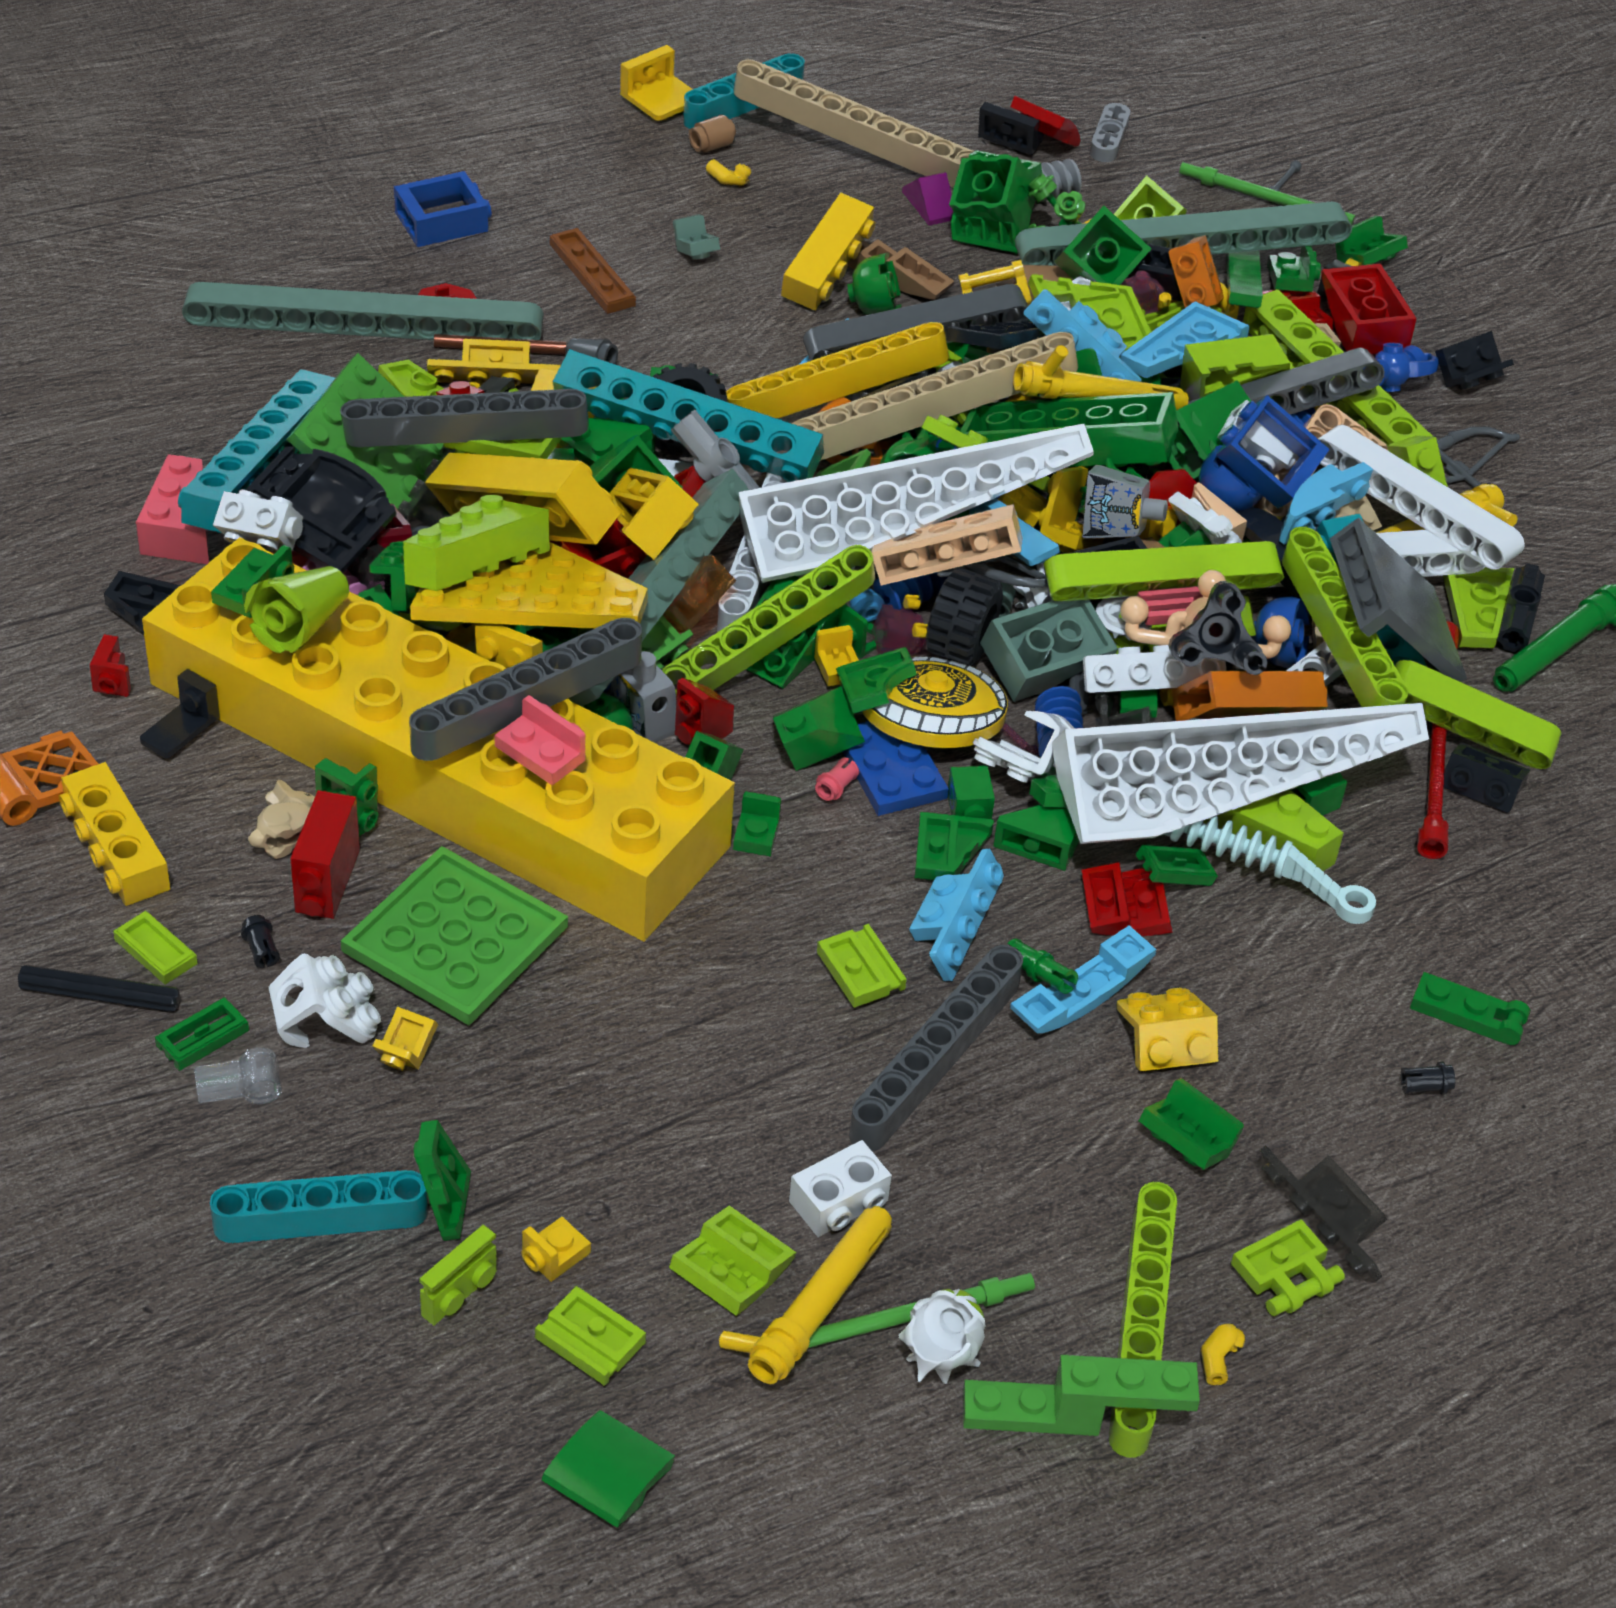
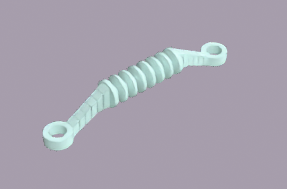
M1218 816L1212 817L1207 824L1200 821L1163 834L1169 836L1171 841L1177 842L1181 835L1186 833L1188 847H1191L1197 838H1200L1201 851L1206 852L1211 844L1215 843L1217 857H1221L1224 851L1229 848L1231 849V862H1235L1243 853L1245 854V867L1248 868L1258 858L1260 859V872L1262 873L1265 872L1271 863L1275 864V877L1281 878L1283 876L1289 879L1292 878V880L1297 882L1301 881L1304 886L1334 908L1337 915L1348 923L1362 924L1369 921L1373 916L1376 899L1370 890L1358 885H1349L1341 888L1335 881L1332 882V879L1327 874L1324 875V872L1319 867H1316L1311 860H1308L1303 853H1300L1291 841L1287 840L1279 850L1276 849L1277 837L1272 835L1264 845L1262 844V831L1258 830L1251 840L1247 839V826L1243 825L1237 834H1233V822L1231 820H1228L1222 829H1218ZM1355 901L1362 904L1364 907L1356 908L1349 905L1347 902Z

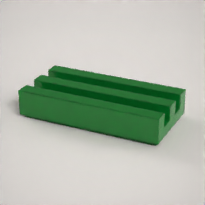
M1142 845L1136 853L1138 860L1145 861L1142 865L1145 871H1152L1149 876L1152 882L1212 886L1218 877L1201 849Z
M224 997L155 1036V1043L160 1051H165V1056L169 1061H174V1066L177 1070L181 1071L248 1032L249 1024L241 1013ZM227 1013L226 1016L209 1025L210 1022ZM194 1032V1034L174 1045V1043H176L177 1041L183 1039L184 1037Z

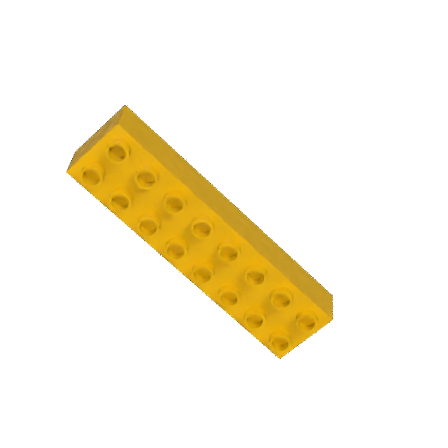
M239 537L142 618L151 685L179 699L177 677L186 669H189L216 685L220 716L218 720L315 770V766L324 758H327L339 766L346 767L350 772L357 774L369 763L377 767V803L643 942L731 847L735 782L701 766L693 759L682 757L636 734L626 726L618 725L570 701L568 698L550 706V708L570 723L578 725L586 735L585 761L554 785L549 784L496 748L494 735L499 731L432 761L417 759L413 756L410 747L409 717L417 709L499 673L506 668L499 663L491 662L446 640L436 632L428 631L384 609L376 602L368 601L350 591L347 599L302 648L292 653L290 651L282 653L272 651L263 645L250 628V624L254 622L252 618L212 603L211 591L253 548L274 555L257 543L249 542ZM294 564V573L307 571Z

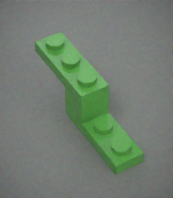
M1061 1355L1054 1385L965 1380L963 1386V1428L1099 1436L1106 1406L1197 1411L1200 1402L1197 1362Z

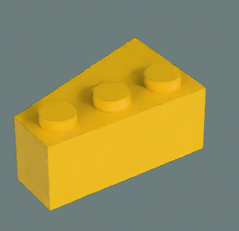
M629 468L610 492L613 498L612 502L621 512L617 519L624 526L622 528L623 533L653 560L657 558L677 531L685 528L694 517L693 511L699 505L669 476Z

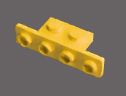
M463 339L462 360H427V372L438 378L437 382L451 383L454 380L477 382L480 385L485 383L491 376L513 378L515 386L521 383L533 384L540 368L558 371L561 366L530 364V342Z

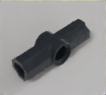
M1527 563L1525 566L1515 569L1497 641L1501 642L1505 650L1517 652L1529 643L1545 580V575L1539 570V566Z

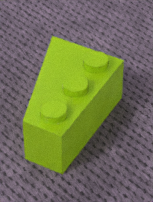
M1273 334L1185 344L1180 386L1188 394L1189 401L1204 397L1236 380L1242 385L1290 370L1291 363Z
M1287 790L1217 815L1218 829H1222L1226 822L1231 820L1233 822V834H1237L1243 825L1247 826V839L1251 840L1259 830L1262 831V844L1264 845L1272 835L1277 837L1276 849L1280 850L1287 840L1293 842V846L1322 871L1335 864L1344 834L1292 790ZM1211 818L1203 820V823L1207 824Z

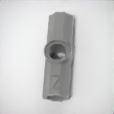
M696 410L689 413L671 429L694 457L693 464L695 470L705 481H709L733 468L749 490L760 488L739 463L740 455L736 447L726 438H718Z

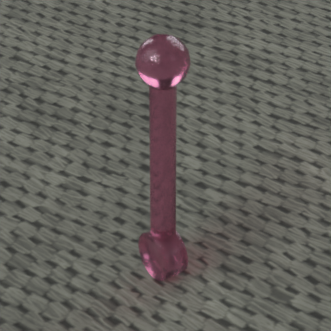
M1005 722L1002 730L1022 749L1040 757L1038 747L1036 745H1029Z

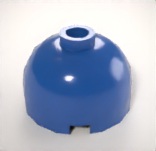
M1223 445L1216 446L1201 465L1199 483L1236 512L1254 507L1261 501L1263 496L1216 456Z
M1282 597L1268 602L1260 610L1257 621H1254L1256 635L1251 636V638L1257 644L1267 645V640L1263 635L1265 621L1272 616L1280 615L1285 617L1290 622L1291 634L1282 643L1280 652L1275 657L1267 659V662L1277 667L1290 668L1308 653L1309 636H1305L1304 625H1310V617L1301 598Z

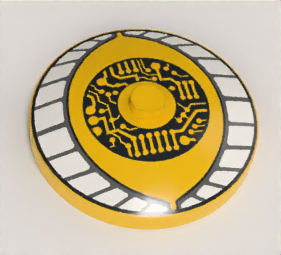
M911 656L917 675L902 681L894 687L889 695L888 704L862 711L869 722L876 728L899 740L926 747L958 748L975 745L973 744L975 738L983 737L988 740L995 736L1005 724L1008 700L1005 691L997 681L975 667L945 658Z

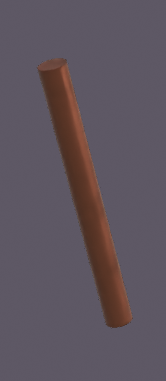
M434 334V347L463 349V339L530 342V353L566 355V342Z

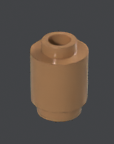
M719 115L698 122L689 130L690 143L694 150L705 153L727 146L734 141L736 134L735 125L725 115Z

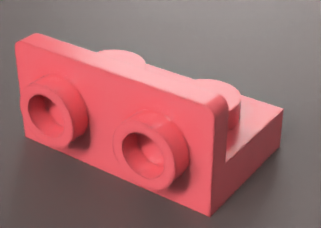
M530 695L522 700V715L494 735L496 748L551 785H554L585 761L586 735L578 725L570 723L555 713L548 705L540 703Z

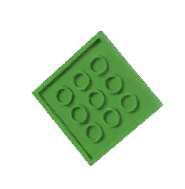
M357 353L349 360L287 440L302 454H312L313 449L333 453L355 463L380 483L386 492L389 503L394 504L407 520L429 490L425 481L447 454L453 452L454 449L444 447L443 443L353 447L345 441L340 412L343 404L355 399L404 397Z
M441 846L341 940V951L458 1020L470 1025L568 927V916Z

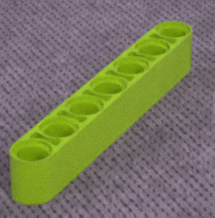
M1294 528L1290 532L1282 558L1283 567L1361 707L1405 704L1409 693L1408 688L1378 635L1374 633L1368 637L1359 629L1341 571L1321 536L1312 528Z
M1271 541L1069 553L1050 557L1043 564L1050 596L1054 601L1137 596L1138 591L1198 586L1200 576L1209 570L1221 572L1226 581L1234 583L1239 589L1266 588L1280 583L1284 578L1276 545Z
M862 545L847 547L665 666L662 671L674 685L683 677L715 690L867 590L875 580L874 561L871 551ZM855 566H863V567H864V568L861 569V570H852V569H851V568H853V567H855ZM826 585L835 586L830 590L821 589ZM795 605L805 606L804 608L798 610L791 609ZM767 624L775 625L771 629H762ZM736 644H744V645H745L743 648H740V649H732V648H731L732 646H734V645H736ZM705 664H714L710 669H701Z
M1161 1182L1145 1184L1140 1189L1132 1222L1117 1358L1162 1360L1177 1196L1170 1186ZM1112 1407L1109 1429V1444L1112 1449L1119 1455L1127 1458L1141 1456L1147 1451L1156 1420L1157 1409ZM1126 1426H1131V1427H1134V1428H1136V1429H1138V1430H1133V1429H1130V1428H1128V1427H1126Z

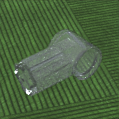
M254 1048L243 1053L238 1061L194 1067L199 1104L244 1097L250 1103L266 1104L276 1100L281 1094L282 1088L278 1060L275 1052L271 1049Z

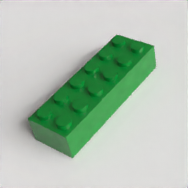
M1173 392L988 403L970 410L960 432L968 435L969 431L973 430L988 438L987 443L1084 424L1094 451L1093 456L1068 467L1082 466L1091 468L1094 465H1105L1106 458H1110L1115 467H1122L1133 463H1144L1145 465L1152 466L1167 462L1179 428Z

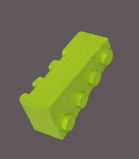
M499 495L482 496L480 501L470 506L462 507L459 512L450 517L441 518L439 523L429 528L421 529L418 531V534L403 541L405 584L438 591L472 579L473 572L489 573L499 569L500 561L511 559L512 562L517 563L527 559L528 551L533 550L538 554L550 551L549 509L505 501Z

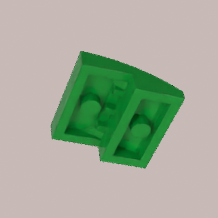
M599 1410L560 1450L544 1471L541 1481L618 1528L642 1506L646 1491L671 1470L675 1455L602 1410Z

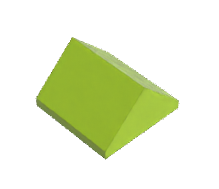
M1146 175L1114 215L1120 220L1185 215L1187 209Z

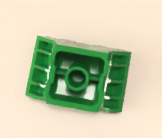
M979 150L970 153L968 158H962L949 203L953 210L951 220L952 240L1018 253L1015 247V238L1021 231L1029 227L1031 213L1036 201L1033 196H1029V192L1032 190L1029 184L1042 174L1041 163L1019 159L1008 154L999 155Z

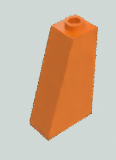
M1210 671L1172 689L1176 721H1185L1191 718L1212 719L1266 715L1277 712L1320 711L1328 707V693L1324 683L1323 671H1263L1257 675H1252L1247 671Z

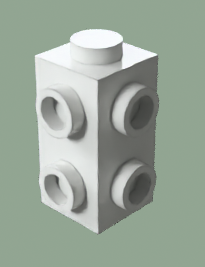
M1245 400L1231 411L1217 437L1218 439H1221L1232 425L1238 426L1242 420L1238 415L1249 403L1248 400ZM1257 420L1238 444L1273 475L1283 468L1288 470L1298 458L1293 451Z
M239 490L238 494L224 491L213 526L225 535L224 540L230 543L241 537L249 542L259 544L270 552H277L278 548L282 545L291 547V551H293L295 541L302 533L303 516L292 507L293 503L282 497L272 496L271 500H267L246 490Z

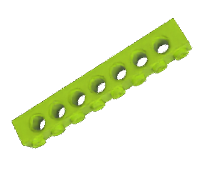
M1278 289L1263 294L1261 307L1245 308L1243 323L1250 325L1249 333L1252 336L1273 334L1288 360L1293 362V368L1344 353L1330 337L1321 331L1311 319L1301 312ZM1379 385L1373 389L1327 403L1341 410L1387 445L1416 435L1433 437L1430 432L1420 425L1410 413L1400 406Z

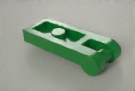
M1427 972L1423 973L1410 1006L1411 1010L1508 1045L1519 1043L1523 1034L1522 1025L1526 1024L1530 1015L1529 1006L1522 1001L1512 1000L1506 1002Z

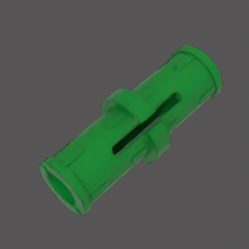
M1017 938L1007 943L1022 954V969L1026 971L1030 979L1036 982L1044 981L1063 994H1068L1073 990L1071 986L1064 983L1063 979L1074 985L1077 984L1078 973L1056 962L1053 955L1047 951H1037Z

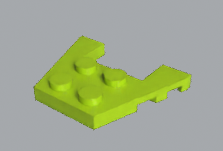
M1032 274L1030 276L1028 285L1034 299L1046 289L1059 302L1069 301L1072 308L1078 301L1083 305L1091 307L1097 313L1098 319L1107 328H1111L1119 333L1123 343L1127 346L1124 351L1151 333L1131 286L1090 281L1089 285L1073 284L1070 278L1059 277L1058 281L1043 280V275Z

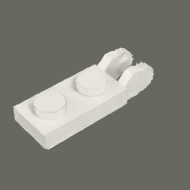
M1178 491L1169 498L1168 502L1180 522L1185 521L1195 532L1202 529L1212 544L1242 543L1239 536L1231 531L1233 525L1224 515L1218 516L1212 509L1206 511L1196 498L1192 497L1189 499Z

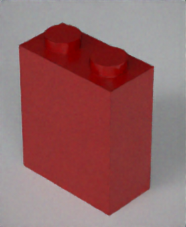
M317 791L290 858L296 913L334 919L360 852L357 800L355 796Z

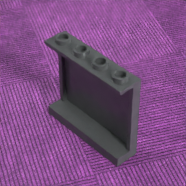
M1359 517L1332 536L1330 541L1359 629L1366 636L1370 637L1388 624L1423 656L1428 668L1460 682L1465 680L1467 676L1434 586Z

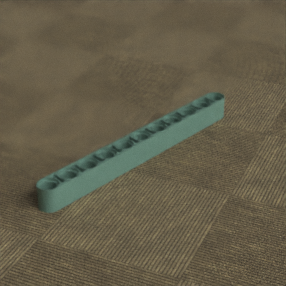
M1337 202L1121 220L1146 244L1166 248L1188 244L1193 238L1206 235L1212 255L1334 244L1346 240L1352 232V225L1343 208ZM1088 223L1029 228L1021 231L1015 238V247L1022 264L1058 266L1054 261Z
M195 282L191 284L187 290L182 309L185 320L198 326L434 340V334L540 340L544 317L541 307L531 302Z

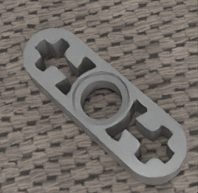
M1110 103L1104 107L1092 139L1090 155L1093 159L1099 162H1111L1116 159L1129 124L1130 109L1126 105Z

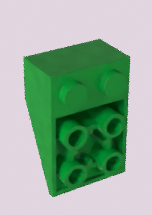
M1238 380L1176 410L1179 429L1167 460L1172 470L1184 469L1199 483L1201 465L1216 446L1223 445L1217 437L1231 411L1245 400L1251 401Z
M792 576L773 580L755 607L800 578ZM795 605L791 609L798 610L804 608L805 606ZM838 609L745 670L783 690L815 660L816 633L819 630L837 627ZM767 624L762 629H771L775 625ZM736 644V645L732 646L731 648H732V649H740V648H743L745 645H744V644Z

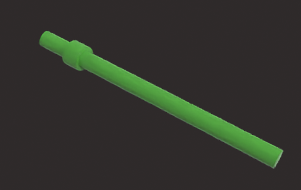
M1182 162L1179 174L1201 180V184L1211 187L1215 184L1283 206L1315 203L1218 173V169L1209 166L1201 168ZM1345 212L1351 225H1353L1355 215Z
M1027 1273L999 1280L997 1277L979 1281L978 1286L964 1289L963 1291L972 1295L976 1299L977 1305L983 1303L985 1307L1003 1303L1005 1297L1034 1290L1035 1283L1032 1274ZM917 1302L820 1326L809 1339V1348L911 1322L910 1311Z

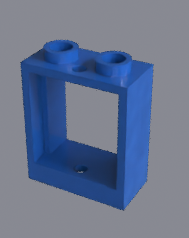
M465 171L394 186L395 213L417 247L488 232V218H491L492 215L489 201L483 199L476 182H472ZM458 201L465 203L464 206L425 214L422 210Z
M1266 395L1257 403L1251 400L1238 415L1242 419L1237 427L1232 425L1221 437L1220 441L1223 443V446L1216 456L1279 509L1293 500L1297 490L1312 475L1330 449ZM1256 420L1299 457L1282 482L1238 445Z

